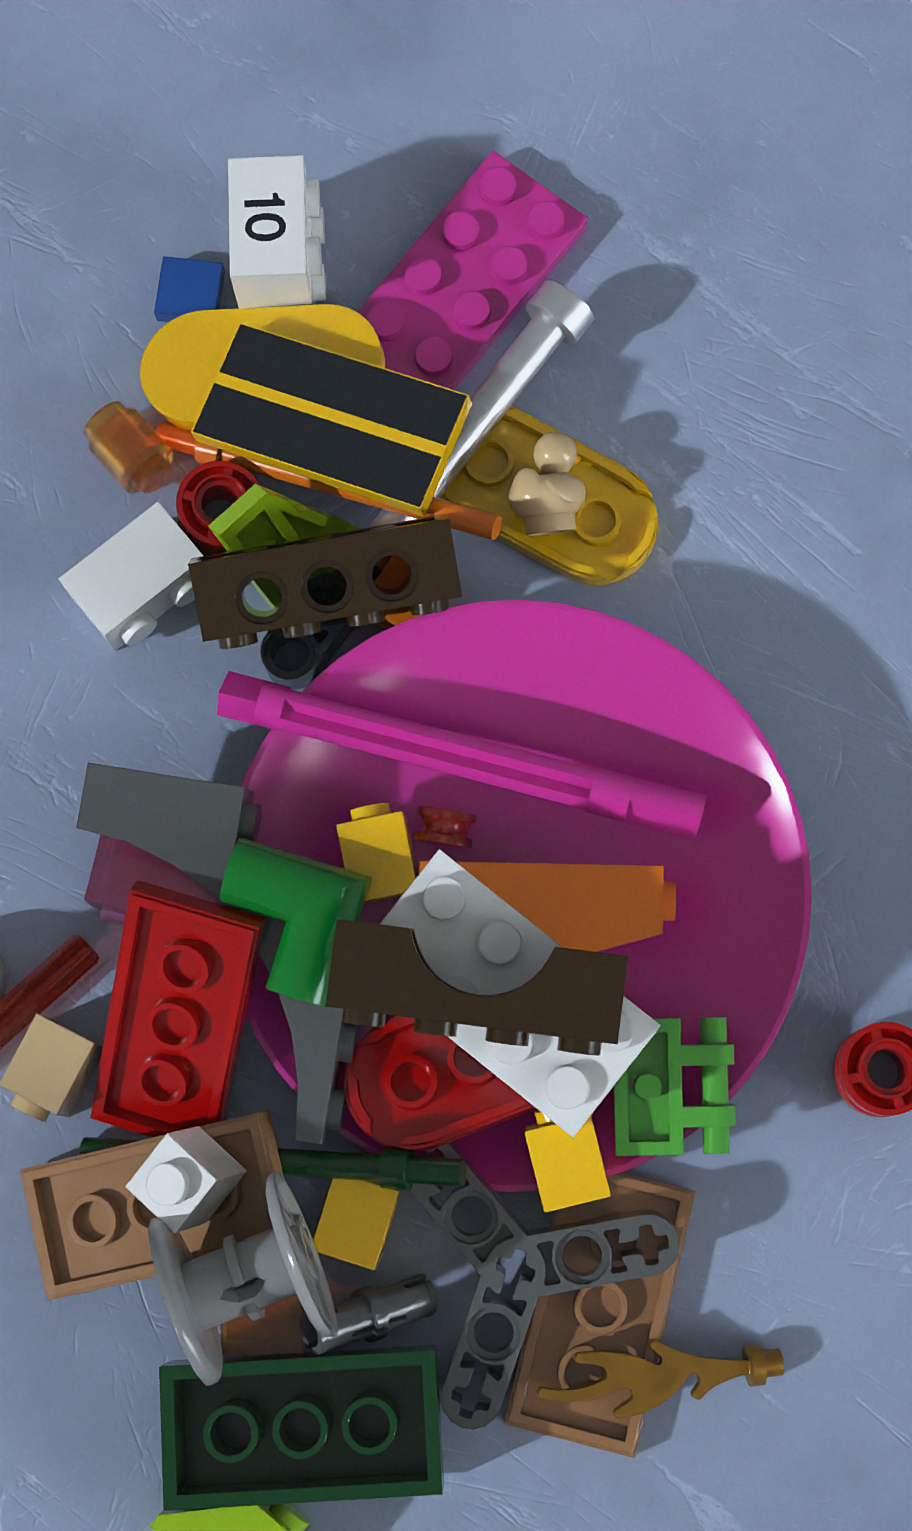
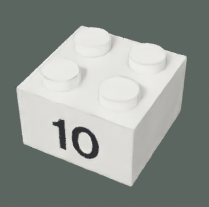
M304 156L228 158L230 278L239 309L316 304V301H326L325 264H322L321 244H325L323 207H320L319 180L307 179Z

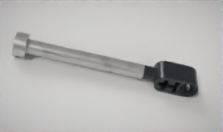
M547 280L527 304L526 310L532 319L470 397L472 406L433 497L440 498L560 343L570 346L575 345L594 321V315L590 308L567 287L555 281ZM383 509L369 527L416 518ZM392 555L385 556L377 561L372 571L374 581L380 575ZM337 569L333 573L316 575L308 581L311 593L323 600H331L338 597L346 585L344 575ZM346 617L321 621L322 631L318 632L319 637L323 639L321 643L316 641L313 634L284 638L282 628L269 630L263 638L260 649L261 659L269 677L274 683L292 687V690L306 687L321 673L355 627L347 625ZM288 643H299L309 651L306 663L294 671L282 670L274 664L276 652L280 647Z

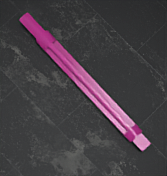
M228 671L218 694L217 715L276 731L284 730L585 809V812L694 841L704 812L706 795L599 767L596 769L306 694L292 690V687L232 671Z

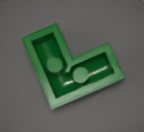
M243 837L238 839L225 870L220 891V901L286 922L266 989L311 1004L326 1006L337 919L359 922L372 877Z

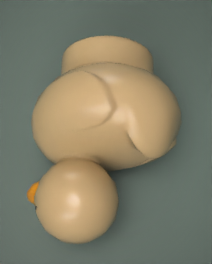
M561 432L547 433L537 441L533 453L535 464L545 474L538 475L532 468H524L516 474L508 492V501L511 508L525 521L526 536L575 531V513L582 507L586 497L583 481L569 474V470L581 461V457L577 456L575 443L569 436Z

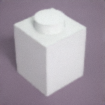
M196 1126L167 1133L125 1187L159 1219H162L170 1230L178 1233L206 1223L247 1170L202 1128Z

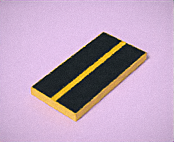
M240 322L191 430V434L197 442L425 517L470 411L472 402L468 394Z

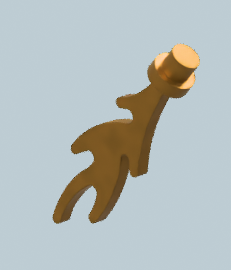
M651 1339L648 1346L660 1357L659 1362L656 1364L641 1357L620 1352H576L573 1355L575 1362L601 1366L605 1370L604 1376L595 1382L574 1388L553 1389L541 1386L537 1389V1395L542 1399L552 1401H585L601 1398L615 1391L627 1388L630 1390V1397L613 1409V1415L618 1419H623L645 1413L661 1405L681 1388L691 1374H696L697 1383L691 1389L690 1394L693 1398L700 1400L715 1386L741 1375H745L750 1387L765 1385L767 1378L784 1375V1360L779 1348L762 1350L759 1344L745 1345L742 1350V1359L704 1357L682 1352L655 1339Z

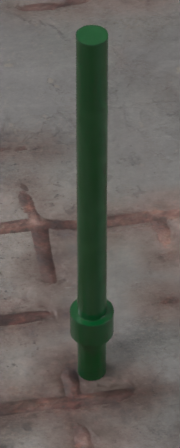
M84 1137L80 1144L79 1155L140 1140ZM385 1147L381 1154L278 1148L284 1176L379 1181L382 1189L411 1190L413 1184L463 1187L466 1180L465 1159L415 1156L414 1151Z

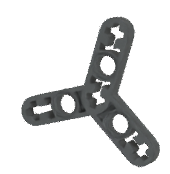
M451 1142L438 1147V1149L443 1152L444 1158L465 1159L466 1179L469 1182L464 1183L463 1187L458 1186L453 1189L441 1206L432 1197L442 1191L443 1187L441 1185L413 1184L409 1192L481 1275L446 1374L441 1394L443 1411L449 1420L461 1428L474 1430L485 1427L493 1421L501 1408L538 1297L655 1276L665 1272L674 1264L679 1253V1238L672 1221L665 1214L655 1210H637L527 1230L455 1144ZM432 1149V1150H429V1151H425V1152H426V1153H430V1152H433L435 1149ZM475 1196L481 1198L488 1204L491 1210L492 1219L490 1224L479 1233L464 1232L456 1225L453 1219V1208L464 1197ZM643 1225H652L655 1235H667L668 1243L658 1246L657 1258L645 1259L641 1249L621 1251V1257L625 1266L611 1267L612 1246L605 1231L619 1229V1243L638 1239L639 1227ZM577 1236H587L594 1239L602 1251L599 1265L586 1273H578L571 1270L565 1264L562 1257L565 1244ZM515 1249L526 1252V1265L535 1269L532 1276L522 1274L518 1278L512 1300L526 1301L522 1310L504 1298L484 1296L485 1290L488 1287L500 1295L506 1276V1268L497 1264V1260L499 1257L510 1259ZM491 1312L500 1313L507 1317L514 1331L510 1342L504 1347L497 1349L488 1348L481 1344L474 1330L477 1320L484 1314ZM465 1352H468L482 1363L504 1365L501 1373L488 1366L483 1380L482 1394L491 1400L489 1403L477 1402L473 1411L462 1408V1395L453 1391L455 1386L466 1388L474 1371L476 1361L463 1360L462 1357Z

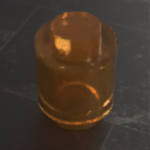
M115 401L102 407L87 422L84 428V435L90 441L89 450L128 493L133 494L143 491L145 494L152 493L169 479L173 472L170 465L174 459V451L135 408H126L120 401Z

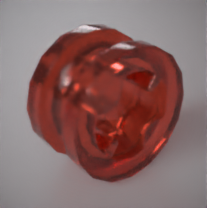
M418 806L417 815L422 817L423 826L420 830L414 831V840L472 849L473 840L468 837L467 830L470 825L476 824L477 815L442 808Z

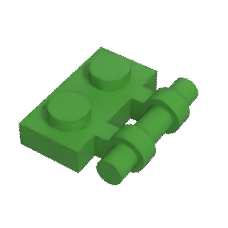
M700 1017V1044H681V1018H652L661 1027L614 1085L615 1155H684L683 1128L702 1127L703 1153H730L729 1127L736 1126V1105L729 1104L728 1065H734V1044L727 1043V1017ZM682 1066H701L702 1104L683 1105Z

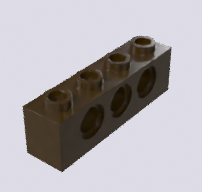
M446 514L194 557L188 563L202 640L206 642L218 639L220 649H231L255 644L258 642L257 632L280 628L283 630L284 638L315 634L322 631L321 621L346 617L349 627L374 624L386 620L384 610L410 606L411 615L442 612L449 607L448 599L462 597L450 520ZM389 555L399 556L409 564L407 580L400 587L394 589L383 588L372 578V571L377 561ZM333 567L344 575L346 585L338 597L331 600H322L311 593L308 587V579L318 568ZM257 578L270 579L280 588L282 599L271 610H256L245 599L244 588L246 585Z

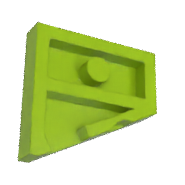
M254 484L208 525L227 552L361 529L352 522L258 484ZM318 568L310 575L308 581L319 574L333 573L335 568ZM257 578L251 581L271 609L280 603L282 594L275 582L267 578Z

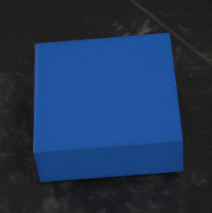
M163 256L154 309L157 321L170 322L186 313L220 309L225 277L223 263Z

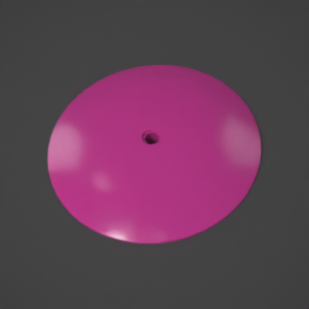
M517 599L482 601L448 607L447 610L421 615L406 620L372 636L350 650L306 686L302 691L306 694L596 769L599 767L706 795L704 812L694 841L585 812V809L300 734L272 729L262 742L241 787L254 792L252 804L261 805V822L256 842L341 868L345 867L336 825L352 821L350 810L379 803H389L391 813L403 811L407 815L418 873L420 861H430L439 849L455 862L664 866V880L676 881L675 921H663V934L598 952L628 956L623 996L651 1018H681V1044H700V1017H727V1043L734 1044V1065H728L729 1100L738 1092L770 1049L790 1009L802 974L809 939L812 892L810 860L803 823L790 783L771 745L753 718L721 682L697 661L666 640L630 622L587 608L557 602ZM401 897L364 904L359 922L380 924ZM259 955L246 1017L255 1037L275 1069L298 1095L292 1033L279 994L266 989L270 973ZM386 1014V1020L395 1017V1015ZM359 1025L357 1044L373 1027ZM341 1062L337 1089L344 1090V1077L347 1065L350 1063ZM682 1066L683 1105L702 1104L701 1066ZM613 1086L591 1114L606 1177L625 1172L659 1156L615 1155ZM346 1104L342 1128L336 1131L361 1149L372 1154H381L385 1147L371 1139L360 1128ZM538 1109L453 1142L494 1191H539L524 1132L526 1125L537 1123L535 1112ZM700 1127L683 1128V1138H687ZM438 1148L430 1153L425 1151L415 1153L416 1156L445 1157Z

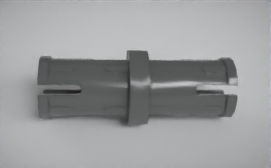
M416 1274L398 1283L378 1289L372 1286L356 1289L352 1292L350 1298L334 1304L338 1336L324 1337L320 1335L310 1322L306 1312H304L300 1319L302 1339L307 1349L312 1348L311 1354L314 1356H320L325 1352L362 1339L371 1343L384 1339L388 1335V1331L397 1326L433 1316L438 1308L436 1291L430 1280L426 1281V1275Z

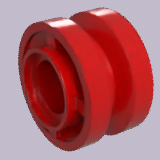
M211 461L201 464L190 471L179 486L176 496L178 526L204 556L227 552L208 527L214 520L204 513V508L210 502L219 499L227 500L233 504L254 484L260 485L251 472L236 463Z
M878 1022L853 1032L842 1042L834 1058L833 1078L840 1096L852 1109L863 1115L878 1118L895 1116L912 1110V1029L894 1022ZM875 1052L889 1055L897 1065L898 1077L894 1085L889 1089L879 1087L869 1076L868 1062Z

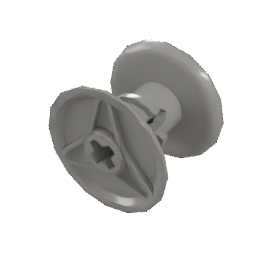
M279 1171L270 1173L266 1181L265 1194L273 1228L236 1242L234 1234L223 1238V1248L195 1259L179 1232L174 1233L170 1230L162 1219H150L148 1229L150 1252L161 1295L183 1352L196 1375L206 1386L218 1382L222 1374L223 1354L217 1326L246 1314L252 1321L265 1317L266 1306L289 1297L298 1296L310 1322L320 1335L324 1337L338 1336V1324L332 1296L313 1238L290 1186Z

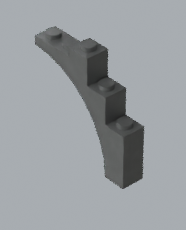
M88 762L76 828L123 840L173 864L212 894L221 905L266 918L259 955L270 973L286 922L220 901L223 877L235 844L241 837L256 841L261 822V805L252 804L254 792L240 786ZM279 994L292 1033L298 1080L295 1140L323 1144L329 1139L330 1129L341 1130L347 1102L344 1090L337 1089L341 1062L352 1064L359 1025L342 1022L343 1009L323 1007Z

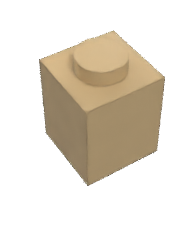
M36 1013L0 1081V1086L15 1093L10 1104L11 1106L40 1121L46 1122L50 1112L55 1115L70 1117L101 1058L103 1046Z

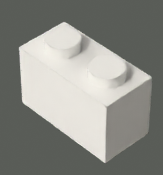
M157 501L58 579L79 608L116 651L125 643L128 646H133L149 636L157 626L156 619L172 606L183 607L195 600L188 563L191 558L203 555Z

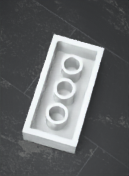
M440 849L380 923L382 925L413 928L420 950L430 968L451 986L468 993L480 995L505 993L522 986L541 970L555 947L563 948ZM623 996L618 1045L602 1043L600 1056L557 1050L558 1037L533 1033L529 1035L528 1046L485 1041L487 1027L458 1024L456 1037L449 1038L570 1136L574 1137L661 1025Z

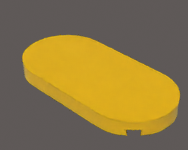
M313 304L201 310L181 315L157 331L143 353L140 365V380L147 399L159 414L163 415L168 422L178 428L192 430L240 322L385 368V357L379 338L372 325L361 314L344 306Z
M511 406L439 499L500 515L502 517V524L499 535L496 538L497 540L572 581L587 585H606L621 581L635 573L650 556L658 534V512L652 500L653 496L646 483L636 473L571 437L570 439L575 443L577 456L581 457V461L569 470V474L583 481L586 489L585 501L582 507L575 513L576 530L550 535L526 536L525 521L511 508L508 501V492L514 477L524 468H532L538 475L545 474L535 464L533 457L534 447L543 435L560 431Z

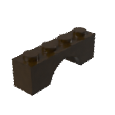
M337 919L325 1007L343 1009L342 1022L349 1024L385 1027L386 1014L415 1018L413 1031L418 1033L456 1037L458 1024L487 1027L485 1041L528 1046L529 1035L533 1033L558 1037L557 1050L600 1056L602 1043L618 1045L628 956L555 947L541 970L522 986L505 993L480 995L459 990L442 980L426 962L413 928Z

